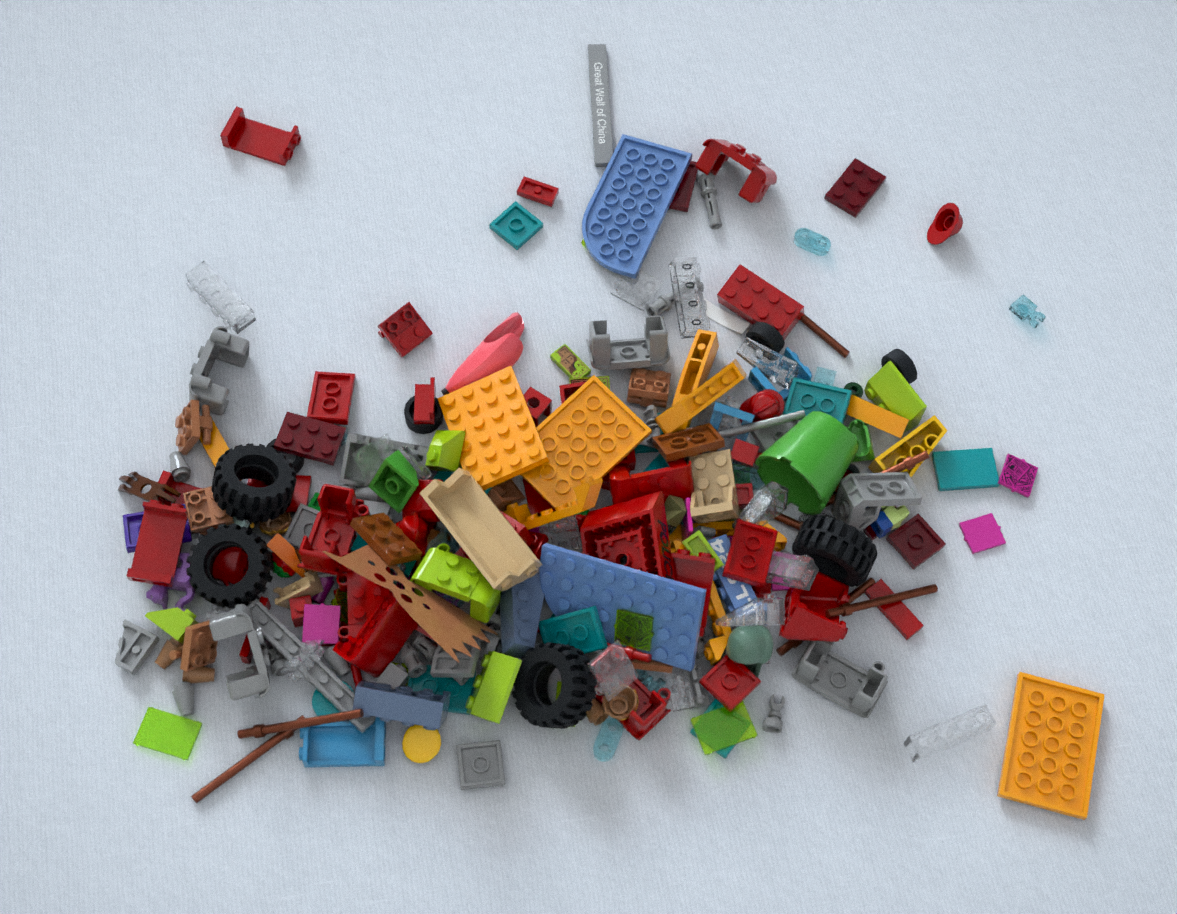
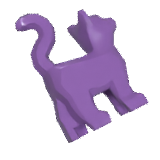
M180 553L182 565L176 568L172 588L153 585L146 592V598L152 600L155 604L162 605L163 610L167 609L168 590L186 592V596L179 599L175 604V608L178 607L182 611H185L183 606L191 602L195 596V588L191 586L189 582L191 577L187 575L186 568L190 567V564L187 563V556H190L189 553Z

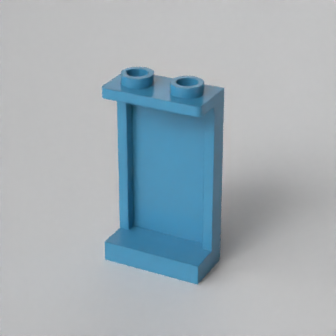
M376 717L375 722L363 734L350 721L300 728V739H303V747H299V761L303 762L305 768L385 766L386 722L380 720V717Z

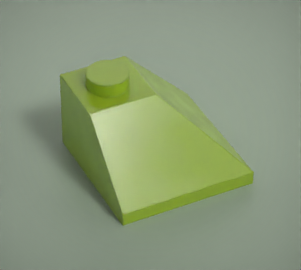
M437 430L427 452L425 464L427 469L430 471L455 472L459 466L466 432L459 430Z
M178 607L147 612L145 617L181 644L184 643L185 628L198 624L195 620L197 616L188 609L182 611Z

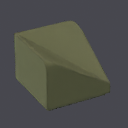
M669 495L664 503L667 525L678 527L687 512L683 498Z

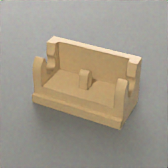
M307 571L304 573L305 577L284 588L277 587L273 589V592L278 593L280 596L274 599L275 604L289 609V599L307 595L313 597L322 592L323 588L317 572Z

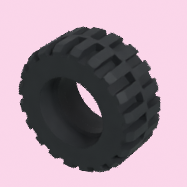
M253 443L246 444V446L241 444L235 446L234 449L227 450L225 454L219 457L212 482L213 498L222 511L226 510L227 515L235 516L237 520H248L249 523H256V521L261 523L267 522L268 519L273 520L278 518L279 515L284 514L290 506L296 485V472L289 459L286 460V456L281 452L277 453L276 449L272 447L270 449L266 448L262 444H259V446H255ZM255 479L268 486L252 487L240 480Z
M815 515L806 519L792 545L793 556L802 566L804 564L849 587L859 586L866 581L877 558L876 546L869 537L865 536V533L857 530L852 525L846 524L844 521L836 520L833 517L827 518L822 515L818 517Z
M221 524L218 525L217 529L213 527L208 529L207 535L201 534L197 538L199 543L197 545L192 544L190 548L193 551L192 556H187V563L190 564V567L186 568L187 575L191 577L189 582L196 589L195 592L212 604L230 609L235 608L237 604L247 606L249 601H254L256 598L259 599L258 595L261 592H266L268 588L265 586L267 582L271 583L273 578L270 575L271 571L274 570V564L271 562L273 555L268 550L267 543L250 529L244 526L241 527L238 524H231L230 526ZM229 547H239L246 552L249 559V566L245 576L238 583L231 586L219 584L213 576V564L216 557Z
M547 642L530 648L526 652V656L521 657L522 663L513 685L514 691H512L513 698L517 701L515 702L517 709L521 710V716L528 720L530 724L545 728L565 729L569 726H575L579 720H583L587 716L586 711L591 710L593 706L591 702L596 698L597 692L594 691L595 686H597V679H594V674L596 673L594 667L590 666L591 660L588 656H584L585 654L582 650L571 645ZM557 668L561 675L562 686L557 700L552 704L548 696L547 685L551 673Z

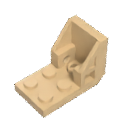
M727 449L698 454L693 457L689 456L694 483V492L691 494L690 503L691 517L698 524L739 518V505L731 450Z

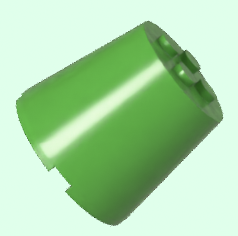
M812 411L756 459L755 464L759 466L757 473L766 487L785 504L789 505L792 503L799 507L798 511L802 513L817 515L825 509L858 451V444L853 434L840 421L826 413Z

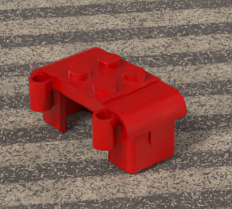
M707 139L703 143V146L706 147L695 167L704 174L709 175V173L717 175L724 161H727L729 157L751 171L738 196L749 203L761 202L770 185H775L777 181L776 173L761 162V157L754 153L751 155L745 152L746 148L738 143L735 145L722 139Z
M680 458L677 461L666 462L668 465L666 468L631 474V477L625 466L613 468L608 473L612 504H618L659 491L663 492L664 503L669 495L683 498L684 501L686 498H690L691 501V494L694 492L691 461H689V464H687L684 458Z
M324 484L317 499L320 513H317L309 538L307 536L303 537L299 548L302 562L297 567L341 576L342 572H351L352 570L335 561L323 551L339 557L349 554L357 533L350 526L353 518L370 515L368 506L364 505V500L356 498L353 489Z
M386 567L387 572L390 573V568ZM354 571L342 573L341 576L336 578L339 590L342 592L347 591L348 626H341L338 629L341 643L348 642L347 638L349 635L354 638L380 602L375 599L377 595H381V589L377 587L378 584ZM374 573L378 580L382 579V575Z
M607 648L590 664L595 669L594 679H597V686H595L594 691L597 692L595 699L602 704L607 691L621 684L630 686L633 690L635 689L638 695L636 712L632 710L628 719L617 721L634 738L640 741L671 711L666 709L671 692L667 688L659 689L658 693L655 690L651 692L626 668L629 660L621 658L623 656L618 655L612 648Z

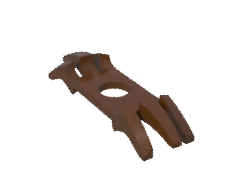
M131 472L128 474L129 476L124 475L119 478L120 481L127 483L131 488L121 484L118 491L137 496L148 502L162 498L175 503L176 500L164 491L177 497L181 495V493L168 485L150 480L139 475L137 472ZM146 485H151V489L143 494L142 489Z

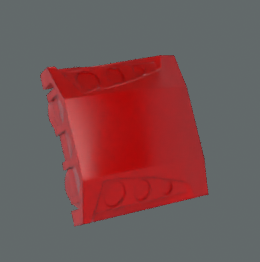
M418 479L419 485L403 508L402 518L417 512L418 517L425 522H440L438 516L420 495V492L433 480Z
M229 547L223 550L216 557L213 564L214 578L233 584L238 583L248 570V555L239 547Z

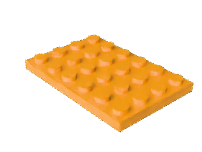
M512 366L437 398L448 430L466 432L460 463L462 469L469 471L483 490L549 462L546 450Z
M593 375L536 427L549 462L520 475L554 509L565 503L569 507L571 506V501L577 500L573 487L581 485L580 480L591 476L593 480L601 477L604 478L652 433V430Z
M1019 672L1017 674L997 796L1085 820L1088 814L1105 694Z

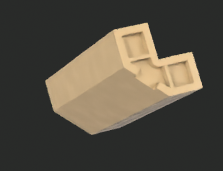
M458 468L445 482L434 479L420 492V495L494 589L500 591L508 590L512 586L538 573V568L543 564L469 471Z

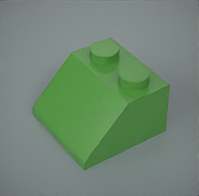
M398 449L384 460L368 486L398 513L403 510L419 485L413 461L411 465L410 459L408 461L406 455L404 456V453H401Z

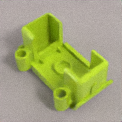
M445 543L439 544L437 548H430L409 580L411 582L414 580V583L431 592L434 589L468 603L470 601V616L483 623L489 622L500 603L501 591L494 589L472 560L450 553V547ZM414 588V593L416 595L423 596V593L420 590Z

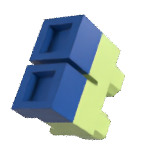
M904 505L895 508V506H881L878 519L870 524L878 538L881 539L889 531L900 527L902 521L908 517L909 510Z

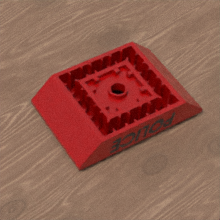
M659 491L588 512L580 528L583 554L620 565L621 558L626 555L627 563L624 566L675 580L663 492Z

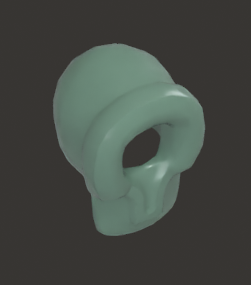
M761 624L735 627L728 637L727 656L737 663L744 664L758 677L762 664L768 662L773 652V638L770 631Z

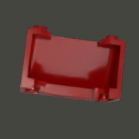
M803 564L785 595L779 636L788 640L838 642L839 639L843 640L848 631L846 622L842 620L839 622L840 616L827 618L825 611L849 602V586ZM805 574H808L809 577H808L807 581H806L805 583H802V582H801L802 577L804 576V578H803V582H804V581L806 580V578H807V575H805Z
M382 577L380 581L386 582V579ZM377 585V587L381 589V595H377L375 598L380 602L354 638L349 635L347 638L348 642L341 643L338 641L332 649L346 661L374 678L380 677L418 625L397 601L393 593L380 585ZM401 594L403 600L412 603V599L409 596Z

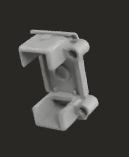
M662 316L646 317L644 338L610 341V334H607V320L591 321L589 323V339H586L591 365L597 370L640 369L663 365L670 360L668 332Z
M224 326L213 329L205 347H200L198 363H194L190 371L192 377L189 383V402L190 400H198L200 409L202 405H209L211 413L217 415L224 414L229 400H226L230 390L211 383L212 379L208 378L215 359L243 368L249 356V341L247 339L227 333V327Z
M237 604L233 610L212 615L209 620V627L213 640L218 641L247 632L256 665L247 667L244 671L226 676L228 681L226 685L230 698L235 701L259 694V697L265 696L270 690V679L267 666L271 665L267 647H262V644H265L261 627H256L250 608L244 604Z
M810 641L792 672L793 678L856 715L869 718L888 683V676L883 673L885 670L884 664L876 661L872 664L870 670L866 671L830 651L834 642Z

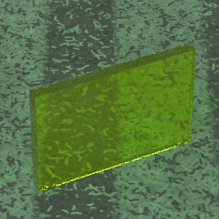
M743 701L732 712L722 707L690 719L704 755H710L713 752L758 736Z
M148 707L133 744L188 761L203 724L200 721H194Z

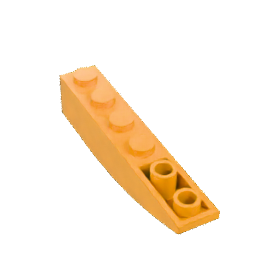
M697 330L679 379L672 406L707 381L719 348L717 332ZM692 418L672 432L689 428Z

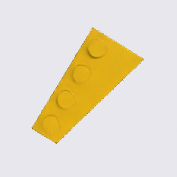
M934 415L875 458L868 468L872 473H879L903 462L902 459L908 456L913 457L924 451H927L929 455L948 430ZM924 461L916 464L910 470L905 469L901 472H908L909 476L912 477Z

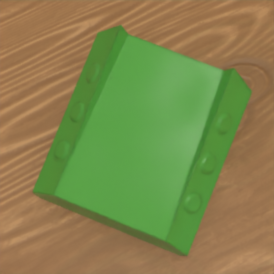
M859 419L853 420L849 426H846L858 444V451L852 462L874 460L876 457L868 424H864Z

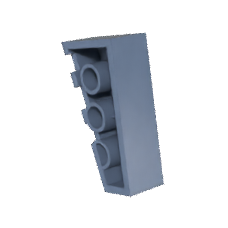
M538 573L512 586L508 590L501 591L500 619L502 654L521 659L530 648H534L545 595L541 589Z
M360 681L356 686L352 710L362 709L363 717L365 718L375 716L380 717V720L385 722L395 720L400 721L406 726H414L416 724L423 726L427 730L440 729L447 718L451 692L443 691V695L434 694L433 689L425 688L424 690L414 692L409 686H397L395 689H391L390 684Z

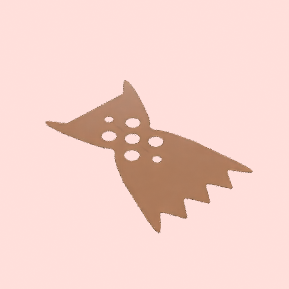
M369 545L343 557L323 551L326 555L350 570L389 589L407 613L457 662L459 660L453 649L472 657L462 642L481 650L472 635L490 643L481 629L498 635L494 630L472 618L469 614L444 598L406 579L397 565L388 566ZM368 561H372L375 566L369 564ZM386 567L395 570L397 572V576L388 573ZM374 573L382 575L386 582L378 580ZM393 581L402 583L405 589L398 588L394 585ZM412 588L420 590L423 596L416 595ZM401 594L409 596L412 599V603L403 600ZM423 604L428 605L430 609L425 608Z

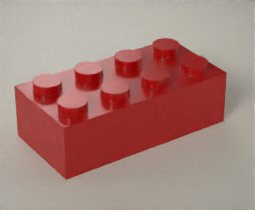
M739 264L717 294L720 304L752 325L756 322H765L773 326L780 332L784 340L804 314V306L741 264Z

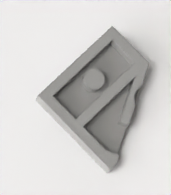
M125 619L122 624L124 631L122 638L119 639V651L116 654L115 664L135 675L160 639L155 634Z

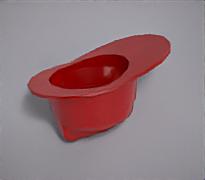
M947 203L939 209L927 232L929 243L934 245L940 244L961 230L963 218L956 204Z
M765 389L745 400L739 410L754 414V423L780 416L784 410V400L777 391Z
M414 512L412 515L405 516L395 525L416 544L422 552V557L428 549V525L423 519L418 517L417 512Z

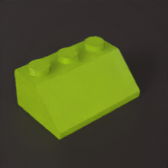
M891 361L887 362L868 380L864 389L866 397L872 400L875 405L909 419L904 433L919 425L927 408L926 404Z
M488 651V654H484L481 661L482 671L480 675L477 674L473 683V687H475L474 693L468 697L465 708H468L466 713L500 724L522 660L495 651Z

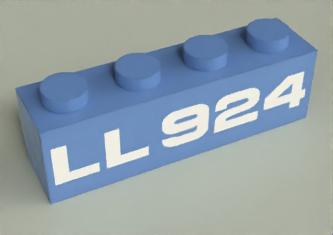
M726 534L708 540L724 566L731 544ZM724 566L714 572L713 581L716 583L719 598L724 600L727 606V615L730 619H733L735 625L759 615L762 607L750 584L722 576Z

